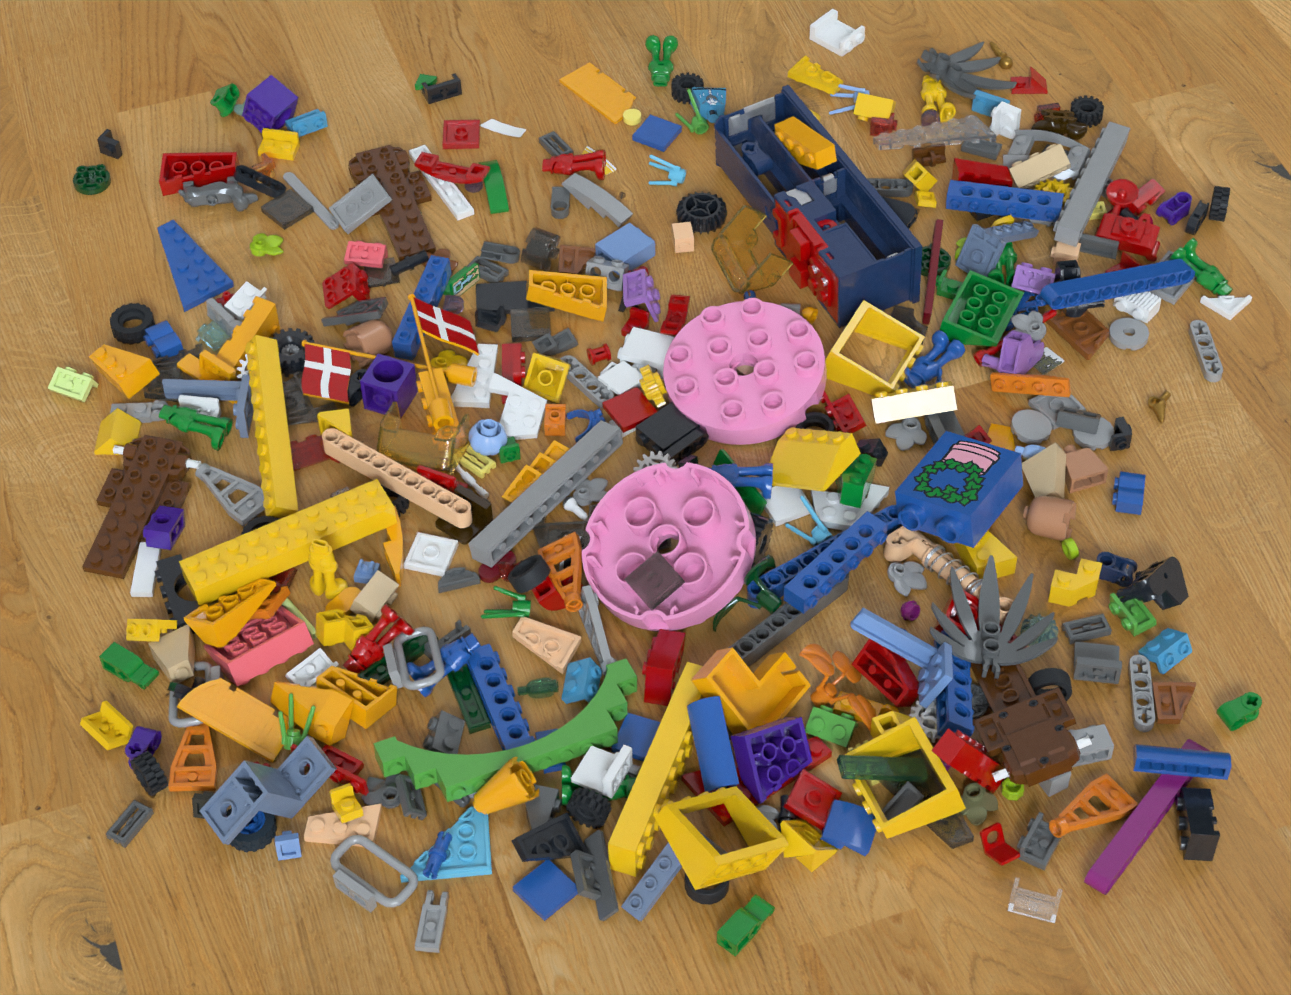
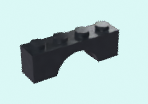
M181 554L156 561L158 570L154 571L157 582H162L163 586H159L162 598L168 599L167 602H164L168 615H173L170 620H177V629L187 625L184 617L199 607L197 601L184 600L178 596L181 589L187 585L179 561L183 560Z

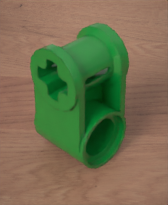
M232 83L216 90L210 103L218 109L221 117L228 116L234 110V106L240 96L238 87Z
M1254 692L1245 693L1232 701L1222 704L1217 709L1216 714L1230 731H1235L1258 718L1262 698Z

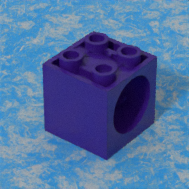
M270 75L247 94L242 116L247 122L253 124L260 133H262L263 128L280 130L286 125V120L294 117L299 97Z
M377 354L360 380L364 409L401 419L418 393L415 364Z

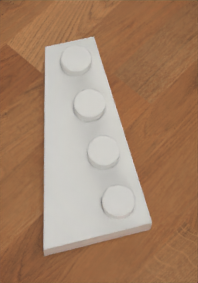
M498 344L477 345L479 356L473 353L467 365L477 368L476 383L474 387L457 384L451 396L454 407L490 408L492 393L489 392V385L492 375L495 373Z

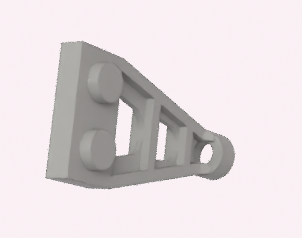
M207 463L201 464L196 470V477L206 484L226 513L242 526L265 509L263 507L264 495L261 487L209 466ZM222 479L231 483L222 491L215 486ZM237 489L248 493L236 504L232 503L228 498Z
M591 585L583 586L581 590L583 606L578 612L602 673L606 676V665L617 662V660L610 655L598 610V596L596 593H593Z

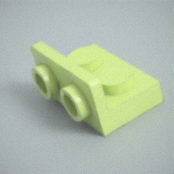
M57 367L48 389L85 402L92 386L97 388L99 384L88 373L83 372L80 375L75 369L70 367L65 369Z

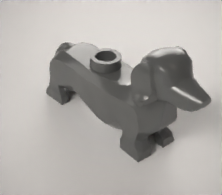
M227 177V183L214 182L202 187H193V181L183 182L184 191H178L184 198V201L191 207L233 203L236 210L240 212L247 209L250 204L258 201L256 194L244 193L242 186L238 184L234 177Z

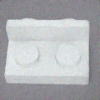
M1002 101L991 112L990 138L994 140L1000 134L1014 140L1016 136L1015 130H1019L1021 109Z
M246 281L224 305V309L229 314H232L234 318L243 322L245 319L243 314L247 309H252L254 305L252 301L255 296L267 299L265 296L267 288L263 287L260 291Z

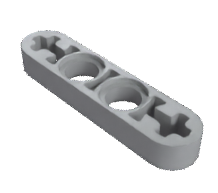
M1194 320L1189 327V336L1201 371L1207 381L1218 382L1222 378L1223 367L1209 327L1202 320ZM1199 342H1206L1208 345L1202 346ZM1204 356H1210L1213 360H1206Z
M566 355L560 358L571 365L567 379L594 404L603 409L602 402L613 398V392L608 390L607 386L600 382L575 357ZM578 374L585 375V377L581 379L576 378L575 376ZM594 385L598 388L595 390H590L587 387Z
M1134 655L1131 657L1128 666L1133 725L1140 732H1149L1152 730L1155 722L1150 662L1143 655ZM1136 664H1140V667H1142L1141 673H1138V666ZM1143 681L1147 686L1138 687L1135 682ZM1145 699L1148 705H1139L1136 700ZM1144 713H1145V721H1146L1147 723H1143V720L1141 719L1142 714H1144Z

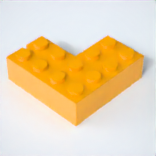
M733 647L717 650L691 679L704 698L720 696L726 726L733 734L784 718L811 686L800 670L781 673L795 670L797 667L786 652L768 655L755 672L752 673Z

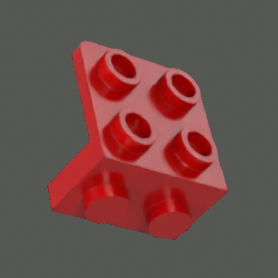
M351 263L332 276L327 277L322 283L325 307L331 309L352 295L358 301L370 299L368 275L366 272Z

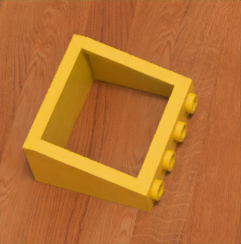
M863 300L825 360L827 379L875 396V393L887 391V394L893 393L900 386L897 383L898 380L902 382L905 378V368L910 369L915 362L914 354L918 356L924 345L921 343L925 337ZM854 332L907 350L888 382L840 354Z
M916 717L907 720L842 756L845 765L842 766L848 779L850 777L854 778L855 783L852 786L858 796L863 795L865 801L862 804L868 815L873 813L876 819L872 820L876 830L878 833L883 831L887 839L966 809L957 787L940 758L931 751L933 746ZM921 749L944 791L887 820L860 770Z
M736 786L727 789L722 787L712 793L706 791L693 798L687 796L677 802L668 801L660 807L661 810L655 816L658 825L695 890L766 870L789 845L785 837ZM724 804L749 847L720 855L683 814Z

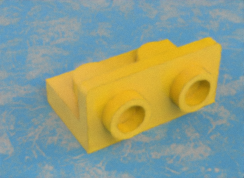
M263 128V140L258 148V156L294 161L300 147L298 133Z
M127 619L126 640L159 642L160 633H167L168 629H177V620Z

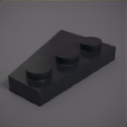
M568 813L511 840L522 862L571 858L570 854L575 850L589 854Z

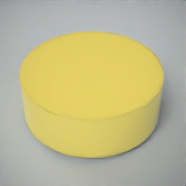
M637 109L624 111V123L627 125L639 124L641 122V112Z

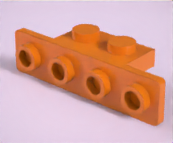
M992 372L990 375L991 387L994 392L1070 397L1071 395L1069 378Z

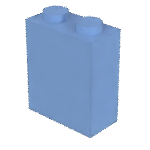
M628 223L595 244L596 256L604 257L607 261L621 260L624 262L623 264L629 265L628 271L633 270L655 256V241L644 234L639 228Z

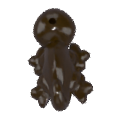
M1042 109L1041 114L1044 115V119L1037 121L1031 128V130H1043L1062 136L1067 134L1068 138L1072 140L1083 138L1088 130L1086 123L1076 122L1077 118L1074 117V112Z

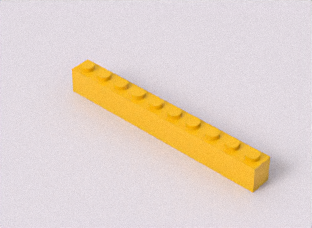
M255 335L246 344L245 352L248 359L247 369L250 376L249 386L252 393L251 403L254 410L253 420L255 421V437L258 444L257 454L260 461L259 472L262 478L261 489L264 495L263 507L265 508L266 516L282 519L298 512V503L278 344L276 339Z

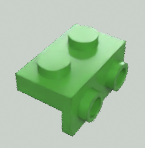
M1115 593L1110 594V603L1108 604L1110 611L1113 615H1117L1120 618L1123 628L1126 631L1129 630L1134 637L1157 625V620L1142 601L1135 598L1122 603L1119 599L1124 598L1123 596L1118 598Z
M821 705L820 709L813 706L805 732L848 748L854 729L858 727V723L853 721L855 717L846 713H842L841 716L833 714L834 709Z

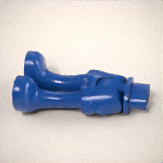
M936 331L932 335V350L925 356L918 357L913 363L910 370L913 382L917 385H924L926 382L937 377L938 368H942L951 360L962 357L965 353L964 345L959 340H953L949 344L948 336L943 331ZM944 353L936 362L934 361L940 354Z
M731 463L717 466L712 465V468H709L727 479L734 488L756 487L762 491L763 498L771 499L773 463H765L762 466L737 467V464ZM741 476H759V477H741Z
M473 633L465 638L461 636V639L441 647L440 653L445 669L443 678L453 670L457 672L467 663L471 656L475 655L474 651L481 647ZM433 660L423 666H417L412 662L407 663L408 673L414 681L426 678L435 671ZM436 684L418 690L424 697H427L432 693Z

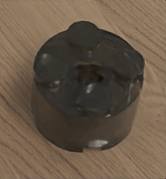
M534 227L525 241L528 244L526 249L523 248L521 262L548 272L551 267L552 258L556 259L558 256L559 248L557 246L560 236Z

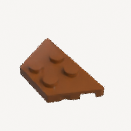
M1061 310L1060 314L1046 321L1087 361L1091 359L1109 337V329L1088 310L1082 316L1076 318L1066 316L1063 310Z

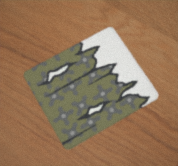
M1045 347L1041 359L1033 367L1045 375L1063 363L1064 360L1048 347Z

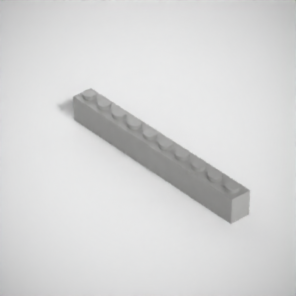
M1109 121L1107 127L1102 128L1100 137L1097 138L1095 147L1092 148L1090 157L1087 158L1085 167L1082 168L1080 177L1077 178L1075 187L1072 189L1069 199L1066 200L1064 210H1061L1059 219L1054 225L1053 231L1056 232L1054 240L1074 247L1077 246L1126 145L1130 132L1129 127Z
M602 420L597 423L468 543L472 559L492 568L623 444L620 427Z

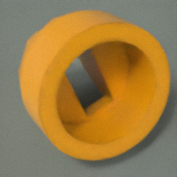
M813 307L804 308L802 310V317L810 324L814 323L818 316V310Z

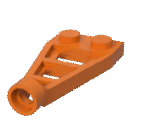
M573 532L538 549V554L542 556L551 569L549 576L563 598L566 609L570 612H576L583 606L581 599L582 546L578 534ZM571 557V566L557 572L555 565ZM573 575V582L563 587L561 581Z
M205 723L187 727L170 767L169 791L216 790L218 770L210 728ZM192 735H204V745H189ZM189 754L204 755V766H184Z
M1106 773L1090 782L1057 818L1049 822V829L1055 837L1060 838L1072 831L1120 820L1133 813L1139 804ZM1093 796H1097L1109 810L1098 812L1088 801ZM1080 807L1089 817L1081 820L1073 811Z

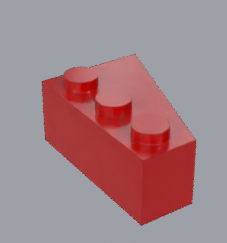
M659 629L657 637H653L651 649L647 653V662L644 661L642 675H646L645 703L668 706L671 700L672 689L674 690L676 685L674 679L676 673H679L684 654L685 633Z

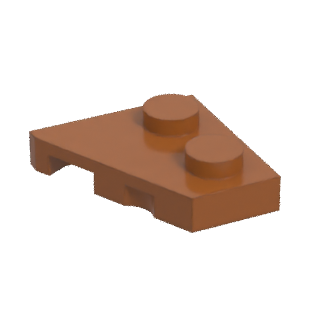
M560 245L558 273L580 275L585 270L587 261L596 256L595 248Z
M1152 682L1157 724H1180L1195 691L1196 682Z

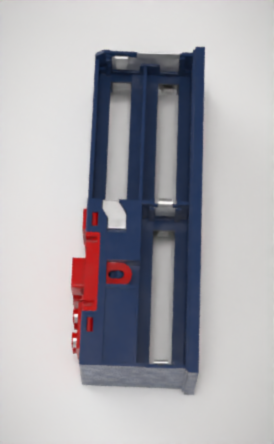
M789 85L783 86L781 93L776 94L775 97L757 102L730 114L719 116L714 123L716 165L722 168L773 234L775 246L789 262V275L800 289L808 286L814 296L817 295V300L839 328L848 325L863 300L881 311L908 300L912 304L920 301L921 243ZM794 116L835 145L837 161L818 170L799 164L774 134V125ZM753 142L757 144L772 159L773 169L764 173V175L778 191L774 198L743 160L741 146L744 143Z

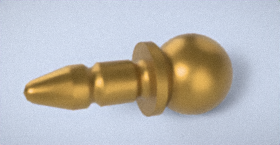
M991 41L992 51H994L997 57H1001L999 66L1002 69H1011L1013 66L1012 58L1007 56L1006 52L1003 53L998 48V45Z

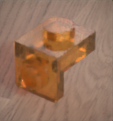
M265 153L261 154L262 162L250 168L270 178L274 177V168H276L274 160Z

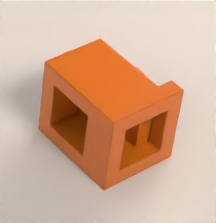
M545 404V436H565L566 404Z

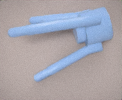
M839 84L838 87L856 92L854 94H830L832 97L853 98L854 103H856L858 92L870 95L869 90H865V88ZM855 105L830 111L829 115L853 110Z

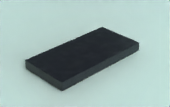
M527 281L476 284V309L482 308L496 312L499 306H504L505 314L555 311V308L526 300Z

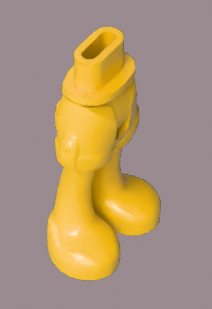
M929 75L924 76L920 92L922 99L926 101V105L921 111L924 120L929 123H936L938 111L934 101L938 105L940 121L943 123L951 120L956 113V109L952 103H945L946 89L943 88L940 80L937 83Z
M314 538L311 541L312 545L310 546L308 558L309 565L313 569V575L309 581L310 588L317 596L325 592L327 599H334L345 588H348V584L342 578H335L338 564L332 552V547L328 545L327 541Z

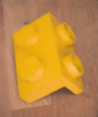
M108 701L102 702L99 712L82 717L80 725L107 751L127 744L133 730V724Z

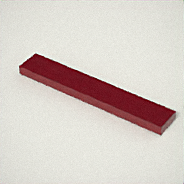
M941 219L935 221L922 317V323L926 325L930 324L944 221Z

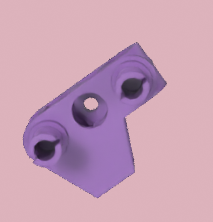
M1012 330L1002 339L1003 344L1000 358L985 354L982 358V366L996 369L998 373L1024 375L1041 359L1044 352V343L1041 340H1032L1030 334Z

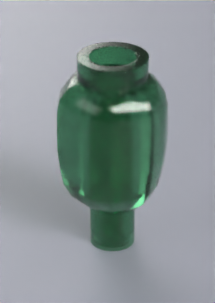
M551 677L533 679L526 686L517 687L518 695H528L534 699L551 697L554 693L559 692L558 680Z

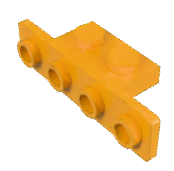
M207 350L199 354V359L192 354H188L177 363L179 369L196 380L235 381L236 370L230 364H226ZM229 401L233 405L237 404V401Z

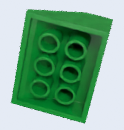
M970 270L942 320L940 331H943L948 336L950 342L959 340L963 345L997 347L1024 292Z

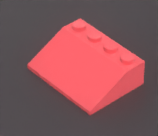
M280 606L275 615L270 619L249 620L238 635L230 640L226 646L220 648L208 644L203 646L218 666L220 665L225 676L233 684L239 686L247 684L257 675L267 673L273 666L285 663L291 656L305 652L314 643L305 622Z

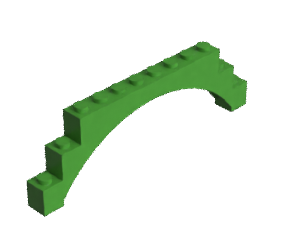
M626 658L606 665V676L598 692L575 718L551 734L523 746L485 754H447L410 746L397 741L394 736L373 743L375 758L384 778L407 771L416 790L438 783L447 802L461 799L464 796L478 792L513 757H518L516 760L518 762L523 760L533 773L586 755L591 746L602 749L618 743V731L614 721H620L628 715L627 701L624 696L637 692V675Z

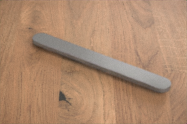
M287 172L283 175L285 182L329 229L334 230L339 227V222L292 172Z

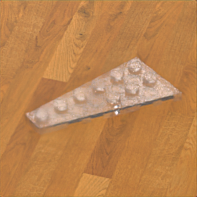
M967 115L965 118H953L947 122H933L931 125H919L913 127V129H899L893 133H880L879 136L873 137V144L879 150L901 149L904 145L914 146V148L921 147L923 143H931V146L943 143L945 145H957L965 140L972 143H980V139H990V142H996V134L977 116Z

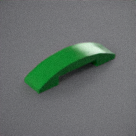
M498 161L479 162L481 165L490 166V170L483 180L490 214L509 212L505 186Z

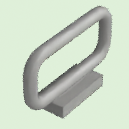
M424 626L415 628V632L410 636L401 633L394 640L393 646L391 643L383 646L388 672L393 685L397 686V689L405 687L409 690H418L436 684L443 678L445 669L436 633L432 628ZM426 635L436 672L432 676L411 681L402 644L409 639Z
M204 661L195 662L194 671L204 670L206 682L219 679V677L224 679L220 665L212 666ZM169 691L168 718L173 726L184 728L203 723L194 717L179 719L178 699L173 697L174 692Z
M349 836L331 855V867L336 871L333 875L336 888L370 913L377 907L376 902L385 907L393 908L400 906L417 888V874L365 836ZM360 844L407 877L409 883L396 897L389 898L340 863L341 856L352 845Z

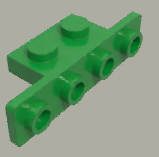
M720 449L713 465L736 463L724 449ZM736 487L735 489L747 508L752 513L761 515L767 502L755 487Z

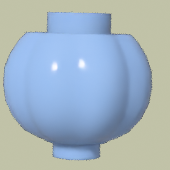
M492 419L479 420L470 429L468 434L472 449L483 456L498 454L499 449L507 443L505 428L502 424Z

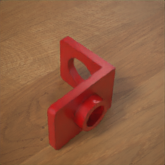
M999 822L980 831L984 854L999 865L1003 866L1020 857V852L1005 843L1002 826ZM996 831V840L988 843L987 837L989 833Z

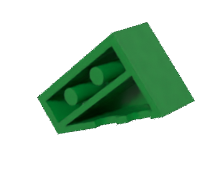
M867 454L859 455L835 480L838 486L837 492L840 504L861 508L870 485L874 480L877 458Z

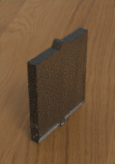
M394 257L384 259L383 268L363 266L364 271L368 275L369 288L385 287L386 285L400 283L399 276L394 277L389 267L395 264Z

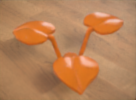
M807 645L800 652L799 656L806 658L816 669L825 675L820 685L810 695L811 701L820 708L821 705L825 706L828 703L833 705L837 701L848 699L852 709L871 732L872 718L877 716L872 704L860 694L855 696L854 693H849L839 697L835 695L837 693L835 685L845 676L852 683H857L861 680V673L851 665L853 661L841 651L834 652L831 659L827 651L820 645ZM833 660L835 666L842 673L832 683L826 684L828 678L835 672L834 666L831 664Z

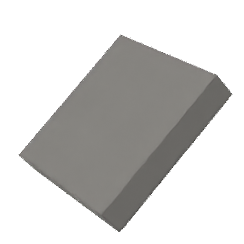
M1072 394L1070 397L1038 395L1030 399L1028 403L1033 410L1041 412L1050 420L1053 430L1059 428L1056 426L1060 407L1086 411V408Z

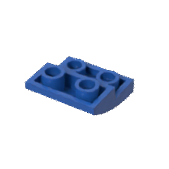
M834 800L820 839L840 850L846 846L866 856L870 851L876 832L872 822L876 818L873 813L868 815L862 806Z

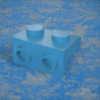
M976 90L972 111L991 117L994 107H997L1002 101L1010 104V100Z
M319 109L285 121L287 129L291 132H297L298 137L328 127L326 113L324 111L320 112Z
M1167 628L1153 640L1147 642L1138 652L1139 655L1147 657L1149 661L1155 662L1159 673L1165 674L1191 654L1192 647L1187 633Z
M590 657L568 663L561 698L566 704L584 699L589 703L598 692L602 670Z

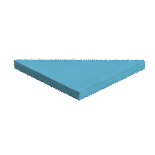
M471 806L458 818V821L451 828L444 832L443 837H445L447 832L453 838L446 852L447 858L445 862H442L436 879L492 874L488 814L479 813L474 806ZM426 850L413 862L414 865L411 867L417 874L418 881L436 880L431 879L432 873L429 878L423 875V870L429 859V850ZM402 874L400 875L401 883L409 882L407 877Z

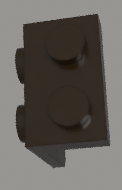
M459 484L454 489V493L470 503L472 511L471 525L466 528H459L439 518L435 521V526L450 537L458 540L461 544L466 545L493 521L492 504L487 499L476 495L471 489Z

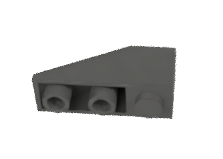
M534 784L535 790L539 788V796L534 800L525 802L530 830L555 819L556 813H560L562 799H559V789Z

